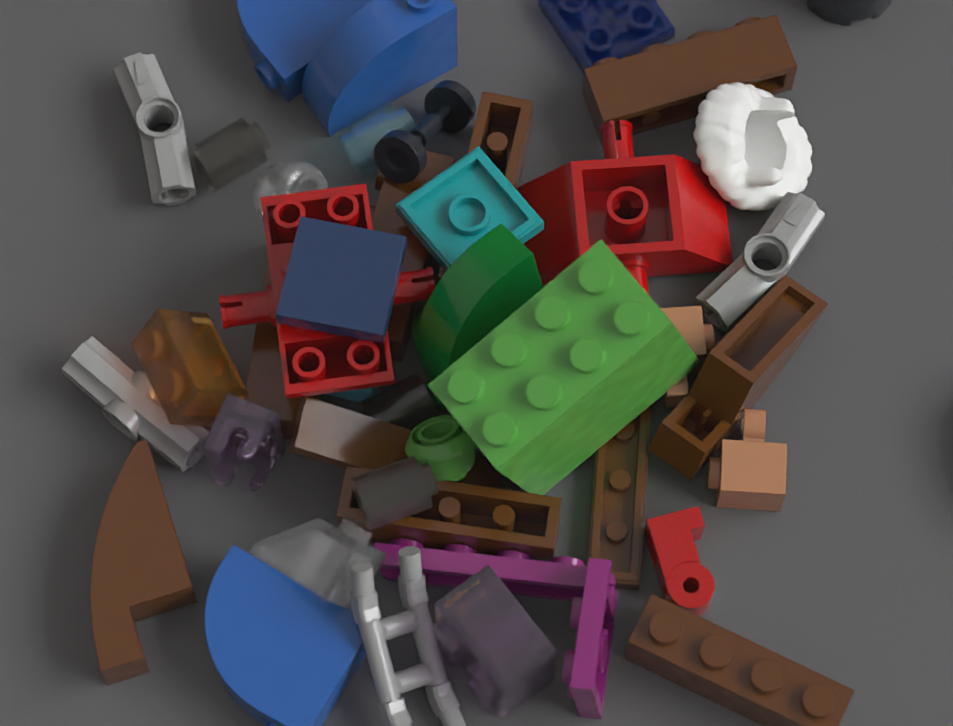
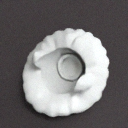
M740 82L721 84L717 86L716 90H711L706 95V99L698 107V115L695 119L696 128L693 135L697 143L696 153L701 160L702 171L708 176L710 184L724 200L729 201L732 206L740 210H770L778 206L787 191L798 194L805 189L807 178L812 172L810 160L812 147L807 139L806 132L798 124V120L794 115L793 105L789 100L775 98L771 93L763 89Z

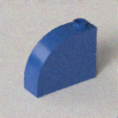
M236 0L242 36L251 57L256 63L254 69L263 85L269 91L276 88L287 102L301 94L305 70L321 44L341 23L372 0Z
M372 0L347 18L327 37L315 52L305 70L302 81V93L304 101L329 137L458 66L456 5L452 0Z
M232 545L213 577L205 606L207 644L222 684L229 695L244 711L266 726H323L366 656L359 626L355 624L352 611L237 546Z

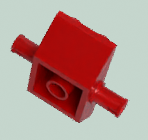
M614 120L604 123L599 128L600 135L602 136L604 159L570 161L518 187V192L544 221V229L524 243L534 255L542 284L550 283L599 240H602L648 295L647 277L723 272L733 263L726 203L718 191L710 184L709 178L702 171L701 165L675 154L634 157L633 126L629 121L619 120L620 131L618 132V140L616 139Z
M367 184L260 197L271 284L266 285L267 290L219 295L223 329L271 322L272 327H277L286 399L395 384L388 331L384 343L280 324L277 323L276 311L300 217L373 230ZM432 267L401 272L393 306L428 301L435 289Z

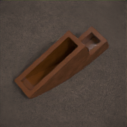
M785 275L709 352L689 394L661 422L648 450L692 480L709 461V457H713L719 450L722 439L727 440L739 426L742 418L744 419V409H752L773 383L822 316L828 303Z
M147 439L135 444L111 489L99 524L92 560L90 590L92 630L100 670L107 685L150 672L135 622L197 603Z

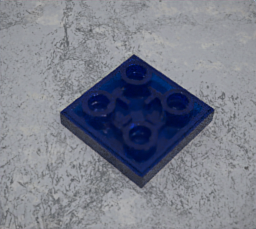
M538 0V7L583 74L584 69L591 67L601 59L608 57L621 59L639 54L641 50L650 45L663 44L675 37L676 29L656 0Z

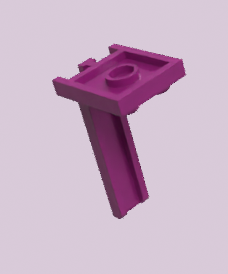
M404 538L393 539L391 544L375 543L373 558L376 564L380 566L382 576L388 581L398 582V575L400 574L399 550L404 547L413 546L419 548L421 552L422 574L425 576V585L455 589L463 588L466 590L464 586L468 587L469 584L473 583L472 590H474L480 583L479 591L573 602L570 628L571 630H576L575 650H566L562 681L568 684V698L574 699L580 717L602 719L619 600V591L615 590V575L610 574L611 560L589 558L588 566H584L583 561L567 556L553 557L551 562L530 560L529 555L513 550H502L498 552L497 556L476 554L477 551L475 549L458 544L446 545L444 550L423 548L421 543Z

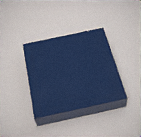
M301 216L276 311L277 323L384 343L407 248V236Z

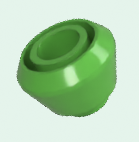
M443 415L428 419L416 426L406 442L405 451L408 458L426 478H432L437 481L459 482L466 477L467 472L475 463L477 445L453 415Z

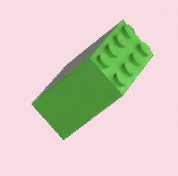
M599 240L429 384V387L496 470L526 492L544 495L701 364V361L671 320L602 240Z

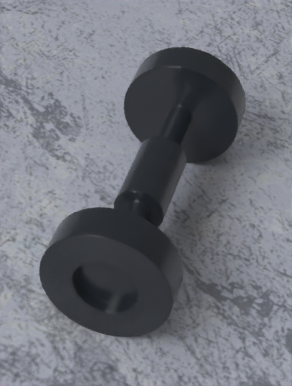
M444 80L437 83L427 93L424 100L427 116L410 133L404 130H392L387 132L376 143L373 153L374 160L383 175L398 183L413 181L425 169L427 164V155L424 147L441 130L459 132L473 120L476 114V103L474 97L465 86L452 80Z

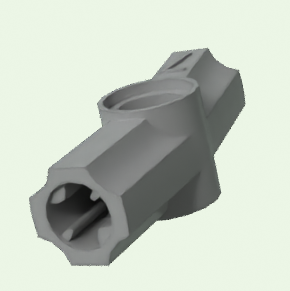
M139 52L125 57L117 67L113 68V72L140 135L152 202L165 204L166 206L183 204L189 198L196 196V188L182 113L170 93L154 54H142ZM161 123L172 125L163 132L151 131L155 125Z
M787 191L760 232L747 242L744 252L695 297L694 305H702L703 319L707 323H712L715 330L718 329L728 333L788 273L825 218V213L820 210L816 201L801 192L797 194ZM766 259L771 261L776 266V269L771 271L761 270L753 264V261Z
M93 336L83 342L62 367V374L102 407L103 415L117 430L133 441L147 439L149 447L154 452H157L182 473L186 469L194 467L204 456L208 445L212 441L211 433L176 407L168 393L155 380L142 371H132L119 357L104 347Z

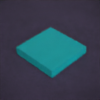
M479 146L395 205L397 215L445 272L466 249L499 224L504 225L523 244L544 229V221Z

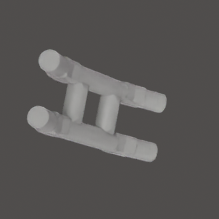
M410 546L399 550V594L403 608L406 607V611L380 619L381 613L378 606L377 591L374 589L372 564L367 562L353 564L350 567L352 590L350 591L351 609L355 624H358L379 699L378 708L384 725L412 726L413 722L407 711L404 697H401L400 694L427 685L425 689L429 703L436 718L440 719L442 725L467 726L459 710L460 704L453 691L451 680L447 678L427 602L429 599L426 592L425 576L422 574L420 549ZM412 632L421 664L394 673L386 641Z

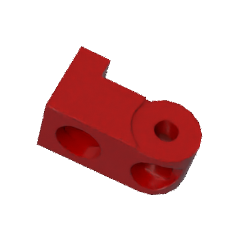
M696 506L647 519L643 533L664 600L701 616L710 605L715 590V583L710 571L701 565L694 542L701 539L705 527L700 508Z

